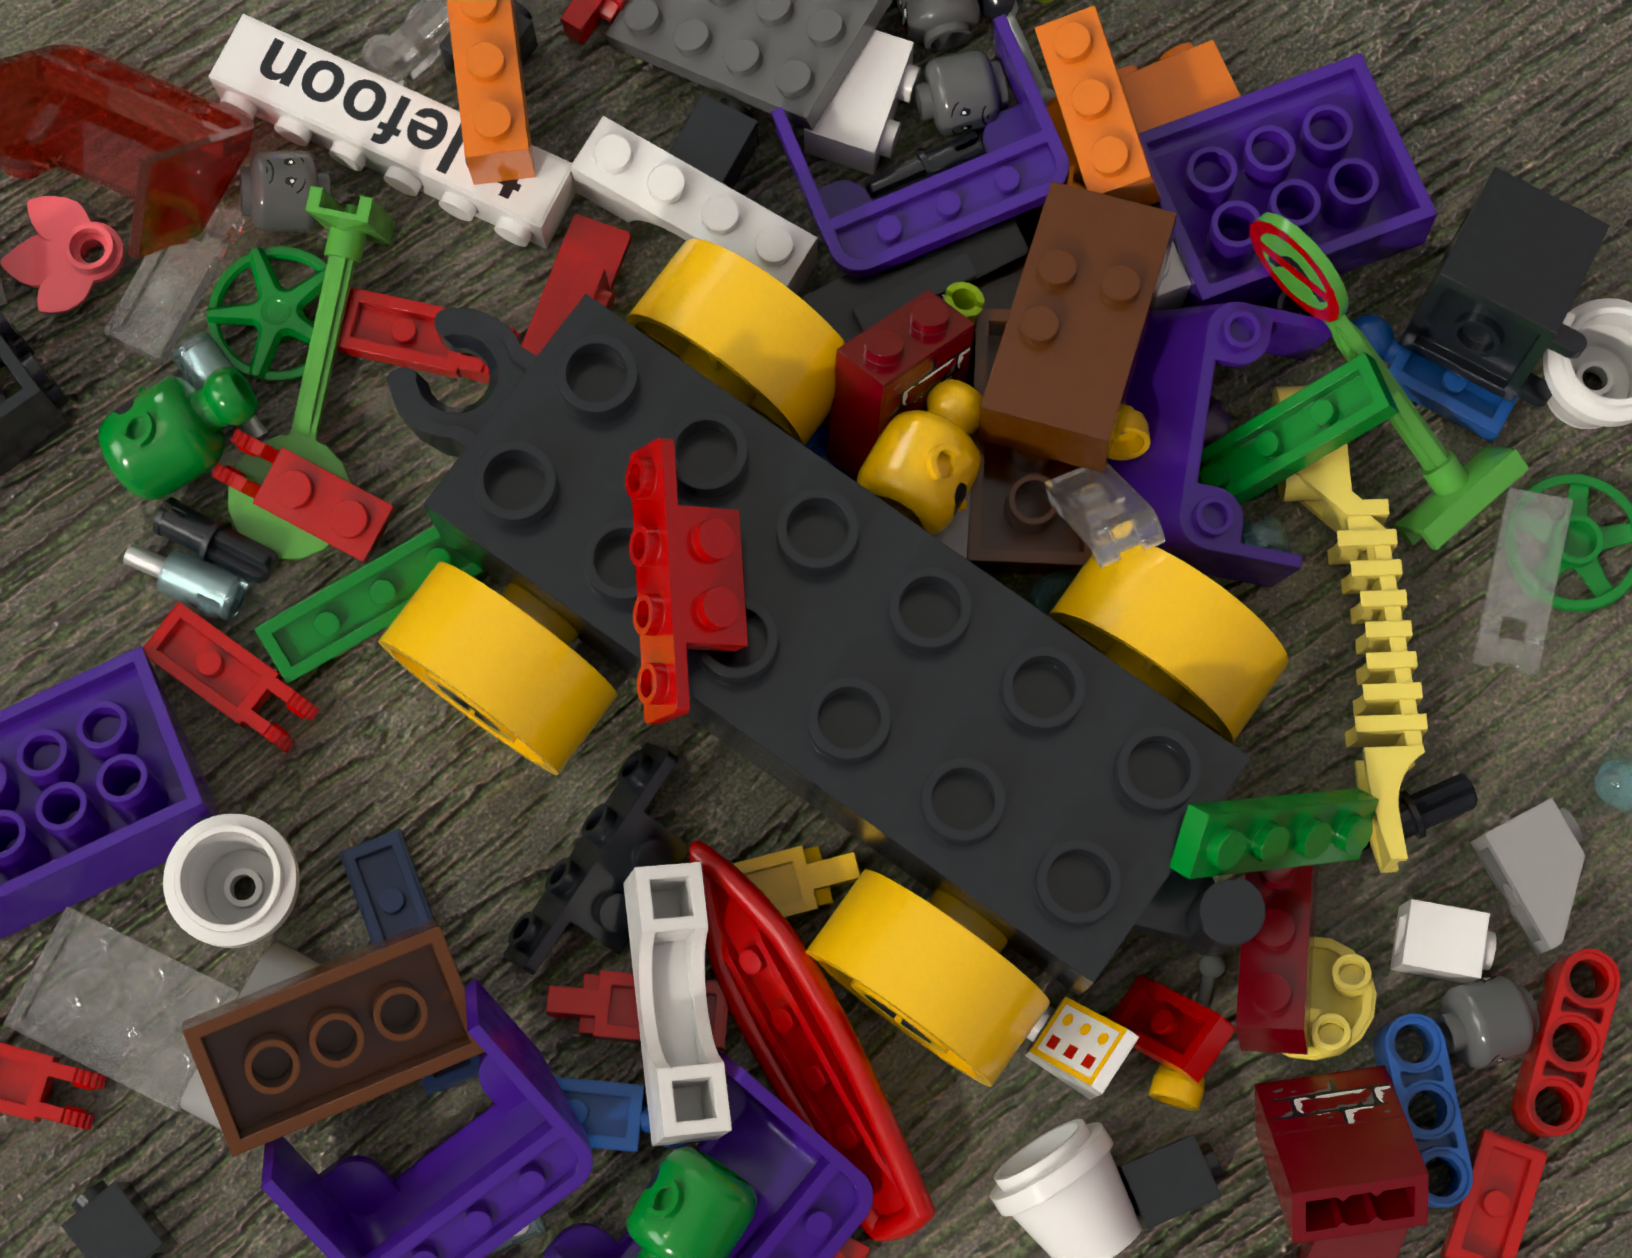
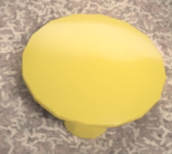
M1314 936L1308 1055L1282 1054L1289 1058L1318 1061L1341 1055L1363 1038L1374 1019L1377 997L1371 968L1364 957L1331 938Z

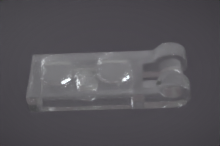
M421 0L409 11L405 23L390 36L380 34L369 38L364 44L362 51L368 69L404 87L412 82L442 55L439 45L450 32L447 0Z
M190 188L184 189L177 198L103 333L107 338L164 365L226 251L238 240L245 224V216H242L241 212L228 206H224L220 210L208 204L205 195ZM196 226L208 230L201 243L187 237L190 230Z
M1108 463L1104 473L1081 467L1044 482L1051 506L1088 545L1101 568L1120 561L1121 552L1139 545L1144 550H1147L1165 542L1164 533L1154 509Z
M1511 487L1507 489L1482 614L1473 648V664L1491 667L1493 661L1515 665L1517 673L1537 675L1573 499ZM1502 618L1526 623L1522 641L1499 636Z

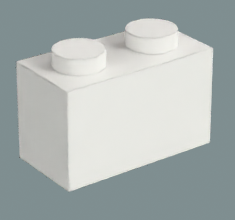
M877 30L873 31L813 131L804 128V153L874 175L881 155L891 158L901 129V122L893 120L900 100L907 103L911 102L915 93L914 85L918 83L921 67L912 65L914 42Z

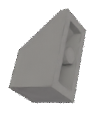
M1553 798L1544 801L1470 842L1535 956L1563 944L1585 859V853L1579 845L1583 841V836L1578 823L1566 808L1558 809Z

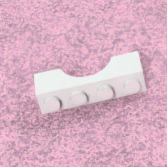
M605 116L601 118L570 166L576 193L629 223L634 220L645 221L662 227L684 240L692 238L701 239L722 246L755 264L784 284L796 295L818 263V238Z
M701 862L635 867L623 884L652 1146L716 1140L730 1132L732 1127L724 1061L719 1056L714 1043L707 1007L705 945L708 919Z

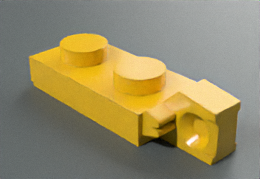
M801 845L732 863L764 892L786 919L819 911L818 907L833 904L830 889L854 883L861 875L855 852L822 860L819 846L803 849Z

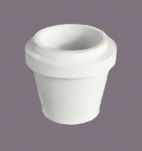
M1612 298L1585 302L1568 312L1563 321V324L1579 331L1585 336L1587 346L1583 353L1576 359H1569L1547 348L1543 354L1544 379L1552 393V397L1547 404L1557 418L1579 429H1596L1603 426L1617 427L1631 424L1632 302ZM1586 372L1596 374L1602 381V389L1591 390L1586 387L1583 382V374Z
M243 814L213 816L187 830L172 848L163 875L165 900L175 921L194 938L209 945L222 948H240L253 945L272 935L282 926L292 912L298 897L300 883L298 863L286 839L262 820ZM251 877L256 885L254 894L247 900H238L234 894L235 884L241 878Z
M1075 1119L1059 1125L1015 1153L994 1175V1180L997 1184L992 1189L990 1198L1002 1216H1012L1051 1258H1113L1130 1245L1142 1231V1225L1137 1218L1110 1152L1113 1140L1102 1123L1095 1122L1086 1125L1083 1119Z

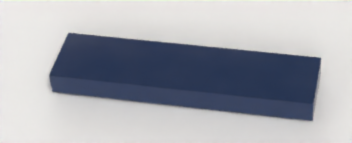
M401 829L339 852L372 944L428 921H435ZM483 1053L421 1078L426 1094L432 1096L478 1078L479 1061Z

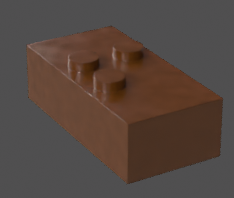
M1051 181L980 405L978 440L1101 473L1105 472L1170 255L1177 217L1176 212Z
M983 308L980 315L976 318L974 340L972 343L971 386L982 396L984 395L1011 309ZM979 428L974 433L969 434L980 451L982 466L971 486L967 560L984 572L1077 576L1097 548L1100 472L978 440Z
M434 920L182 1021V1032L232 1157L485 1052L467 1032L465 989L440 925Z

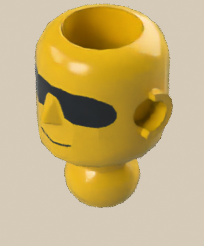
M949 379L939 382L928 394L926 401L927 411L913 410L902 412L895 416L884 428L858 473L857 483L931 535L936 536L951 523L956 513L967 508L968 505L965 497L981 470L980 451L968 434L974 433L979 428L980 405L983 396L975 388L959 380Z

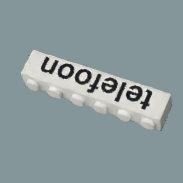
M245 14L241 16L208 76L221 99L220 105L234 116L246 121H253L254 117L257 116L275 125L274 129L277 133L297 145L307 146L309 141L329 149V155L345 167L355 171H362L364 166L384 174V180L396 190L410 196H417L419 191L440 200V207L449 214L464 221H472L474 216L495 225L494 230L498 235L519 246L526 247L530 241L547 249L576 194L570 168L572 163L533 145L536 177L473 185L464 154L459 111Z

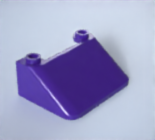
M717 1050L725 1066L732 1130L719 1139L701 1141L695 1149L709 1155L746 1180L755 1189L758 1198L757 1210L753 1219L728 1258H833L864 1221L871 1209L873 1190L870 1181L862 1171L748 1072ZM576 1223L563 1229L542 1254L545 1258H636L642 1247L630 1237L628 1231L616 1241L597 1225Z

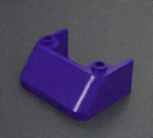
M1005 14L993 19L995 55L1002 66L1003 73L1017 105L999 112L997 119L986 125L983 133V148L986 154L872 201L868 192L862 186L852 181L839 180L817 188L783 107L771 111L781 147L813 223L834 264L843 273L858 278L875 275L1043 205L1051 181L1067 185L1069 179L1067 153Z
M1244 302L1152 311L1126 398V405L1132 406L1134 410L1140 411L1145 416L1149 426L1151 443L1149 449L1137 458L1124 461L1108 459L1105 472L1101 473L1099 482L1097 542L1100 544L1103 538L1109 534L1130 536L1172 554L1205 575L1270 588L1301 569L1302 555L1240 543L1243 513L1236 498L1222 488L1197 482L1215 363L1230 367H1244L1257 361L1264 353L1305 361L1332 336L1327 325L1315 317Z
M476 978L465 986L467 1032L485 1051L479 1061V1081L484 1092L495 1103L493 1106L395 1179L377 1161L360 1155L341 1158L318 1174L284 1137L265 1144L261 1188L328 1258H484L580 1187L589 1177L593 1165L589 1138L542 1053Z

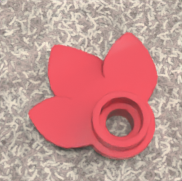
M41 196L29 199L27 202L29 217L38 234L12 249L1 259L0 264L11 277L21 284L32 288H39L37 305L40 313L60 314L69 312L85 302L94 284L107 281L120 270L125 258L123 241L112 227L100 222H91L86 211L77 201L57 196ZM103 247L104 255L94 263L85 261V256L91 248Z

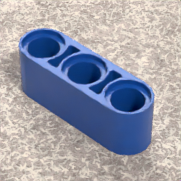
M1407 1014L1386 1022L1377 1031L1374 1038L1376 1066L1385 1065L1424 1164L1430 1159L1435 1158L1441 1161L1450 1173V1184L1442 1195L1435 1196L1428 1191V1207H1451L1460 1203L1469 1194L1473 1184V1171L1446 1042L1441 1028L1433 1019L1422 1014ZM1401 1028H1409L1415 1031L1421 1038L1423 1052L1416 1063L1404 1061L1396 1052L1394 1039ZM1416 1093L1427 1095L1436 1107V1119L1434 1124L1427 1130L1417 1127L1411 1121L1408 1114V1104Z

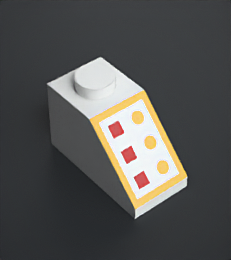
M1065 996L1059 1002L1056 1009L1051 1006L1047 1007L1026 1037L1033 1044L1025 1056L1091 1100L1103 1094L1139 1036Z

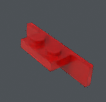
M575 215L572 218L521 347L538 356L585 294L612 311L615 293L611 291L631 243L629 232L581 215Z
M657 438L631 453L625 475L626 491L629 497L632 498L634 527L629 541V555L633 565L636 566L637 599L633 608V624L636 632L640 635L641 668L637 676V693L640 701L644 704L646 724H662L688 714L690 698L687 649L737 651L748 646L739 510L678 505L674 441L667 438Z

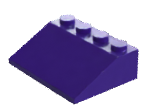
M1361 53L1139 133L1162 200L1149 206L1177 213L1173 242L1191 282L1184 301L1186 307L1229 302L1260 305L1282 292V289L1268 274L1255 253L1249 236L1250 224L1266 212L1281 215L1298 226L1317 244L1331 261L1339 275L1424 244L1437 216V212Z
M142 646L0 711V939L167 862L172 848L187 830L207 818L220 815L207 781Z

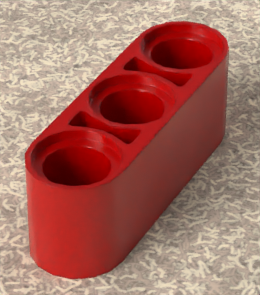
M1584 949L1563 956L1550 966L1546 974L1537 1006L1540 1022L1539 1029L1534 1035L1531 1048L1523 1056L1511 1100V1113L1514 1122L1521 1131L1532 1137L1549 1138L1572 1133L1580 1126L1586 1114L1619 993L1621 978L1617 964L1609 955L1600 950ZM1575 964L1588 968L1593 974L1595 990L1590 998H1583L1578 995L1571 986L1570 972ZM1559 1026L1571 1030L1576 1036L1578 1052L1571 1062L1560 1058L1554 1051L1552 1039L1555 1030ZM1543 1089L1554 1093L1561 1105V1114L1557 1122L1552 1126L1542 1122L1535 1110V1099Z

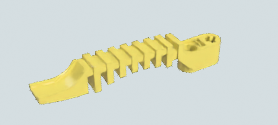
M1308 385L1275 386L1272 393L1271 407ZM1345 444L1278 483L1277 487L1281 502L1299 501L1337 533L1338 542L1327 550L1329 565L1351 564V572L1341 579L1342 594H1360L1361 601L1350 609L1351 624H1365L1366 632L1355 639L1356 655L1366 654L1367 662L1356 670L1357 685H1363V694L1352 701L1355 726L1345 732L1346 748L1364 747L1362 750L1364 760H1355L1354 762L1357 788L1379 799L1372 819L1373 831L1369 841L1380 872L1390 873L1398 872L1399 861H1407L1408 859L1399 812V790L1404 775L1414 768L1415 761L1425 753L1422 737L1428 730L1427 714H1418L1417 706L1423 698L1422 684L1412 680V675L1418 667L1416 651L1407 650V644L1412 638L1413 633L1411 620L1402 619V614L1408 605L1406 589L1398 590L1397 583L1403 575L1401 559H1393L1392 553L1398 544L1396 529H1386L1383 526L1390 514L1388 499L1362 500L1352 491L1348 445Z

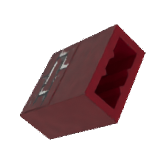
M928 289L838 348L835 363V392L830 413L826 457L857 481L858 473L880 434L895 416L905 411H927L926 401L928 394L939 382L954 379L966 383L975 323Z
M1385 1065L1254 1084L1256 1136L1293 1244L1428 1225L1429 1174Z

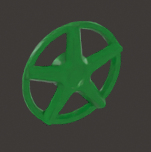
M278 246L253 248L247 255L229 266L217 281L210 297L208 309L206 310L212 340L222 357L241 373L256 379L286 381L302 377L305 364L281 371H270L269 368L280 342L296 338L310 345L314 323L305 316L304 308L321 293L327 264L304 250ZM286 259L297 261L310 266L317 273L290 289H284L280 285L269 260ZM251 267L258 293L257 299L250 303L222 306L224 296L230 285L240 274ZM221 325H247L257 328L258 335L251 365L241 360L229 348L224 339Z
M1576 473L1559 474L1533 484L1513 504L1506 516L1503 548L1512 575L1522 587L1523 593L1528 597L1535 598L1537 601L1554 609L1568 612H1588L1611 605L1632 587V565L1620 584L1612 588L1598 560V555L1601 551L1632 543V503L1614 486L1589 475ZM1570 484L1562 520L1553 521L1525 510L1528 503L1541 492L1555 486ZM1589 487L1598 489L1615 500L1626 513L1630 523L1599 527L1593 519L1589 518ZM1517 527L1543 541L1548 546V553L1530 576L1524 569L1517 552ZM1567 569H1574L1595 595V598L1585 600L1567 599L1556 596L1546 591L1545 588Z

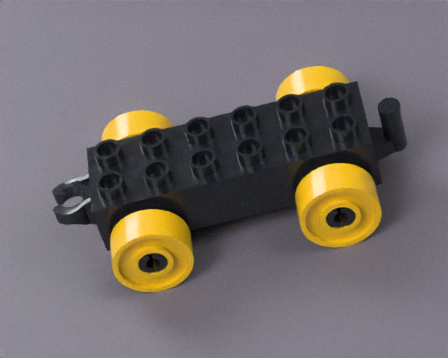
M688 239L682 244L632 309L626 321L585 294L538 356L521 347L517 336L503 322L493 316L472 308L442 309L434 319V326L441 343L453 352L470 353L479 357L488 366L490 372L489 385L484 395L475 403L465 407H450L439 402L432 394L428 382L416 371L408 367H399L390 373L388 386L403 422L423 442L448 456L459 457L423 503L442 540L447 545L505 585L506 588L500 595L464 571L440 561L378 642L397 662L445 701L511 749L554 775L560 774L618 696L612 685L585 659L569 647L575 638H579L636 680L641 668L640 635L636 632L633 624V608L637 599L636 566L633 565L629 555V541L634 529L632 498L629 497L625 486V475L631 453L657 438L673 439L678 505L739 510L748 646L737 651L687 649L690 710L685 715L933 892L926 901L895 881L875 871L865 869L805 952L817 962L820 969L858 1000L957 1070L983 1085L992 1087L1050 1005V1001L1043 991L1000 954L1005 945L1012 948L1077 996H1080L1095 982L1130 930L1184 942L1193 952L1202 956L1214 957L1250 941L1260 931L1265 920V903L1260 891L1251 882L1237 877L1235 880L1225 879L1215 883L1212 877L1188 879L1169 868L1188 804L1221 801L1251 759L1250 756L1232 744L1289 663L1288 655L1278 638L1249 608L1212 579L1172 554L1147 542L1122 534H1109L1103 538L1047 616L805 447L831 411L835 392L837 349L846 343L811 306L755 264L715 243L701 239Z

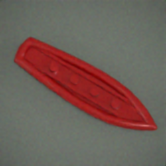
M701 840L694 841L689 846L690 863L701 862L708 919L705 948L729 1010L753 1056L779 1100L862 1171L870 1181L873 1190V1202L867 1217L860 1224L868 1238L872 1241L884 1242L906 1238L916 1233L934 1217L935 1207L891 1106L843 1007L817 962L805 952L807 948L794 928L764 892L734 864Z

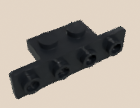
M1012 217L875 275L863 278L845 275L801 297V299L824 318L847 343L929 289L943 300L944 295H946L945 291L951 284L956 282L971 283L1026 255L1028 246Z
M647 743L641 750L635 751L626 759L618 773V785L607 801L598 805L588 815L581 830L583 836L570 856L563 858L552 868L545 882L546 891L532 912L525 913L514 924L508 937L509 946L503 954L504 958L529 974H535L570 922L618 955L621 954L630 940L623 883L635 867L681 864L689 852V844L644 812L677 764V756L669 750Z

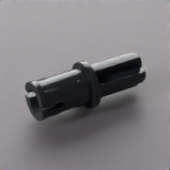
M972 130L953 141L926 152L922 148L916 149V157L868 177L865 181V188L871 200L874 201L986 153L981 141L977 142L978 135Z
M170 497L165 501V507L171 509V512L163 507H160L153 522V532L198 554V559L201 563L211 565L215 562L254 583L268 581L272 576L278 562L276 552L233 530L231 521L226 518L214 520L181 503L180 500L174 497Z
M1458 774L1411 795L1405 790L1399 792V812L1404 839L1414 835L1418 839L1426 837L1425 829L1474 809L1477 805L1478 797L1469 778L1465 774ZM1370 841L1362 850L1361 856L1363 858L1373 853Z

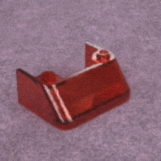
M55 44L0 58V166H2L4 173L17 178L31 179L38 177L40 172L61 167L134 199L135 204L128 255L137 259L173 245L185 244L189 239L203 233L251 149L254 122L249 117L107 56L79 46Z

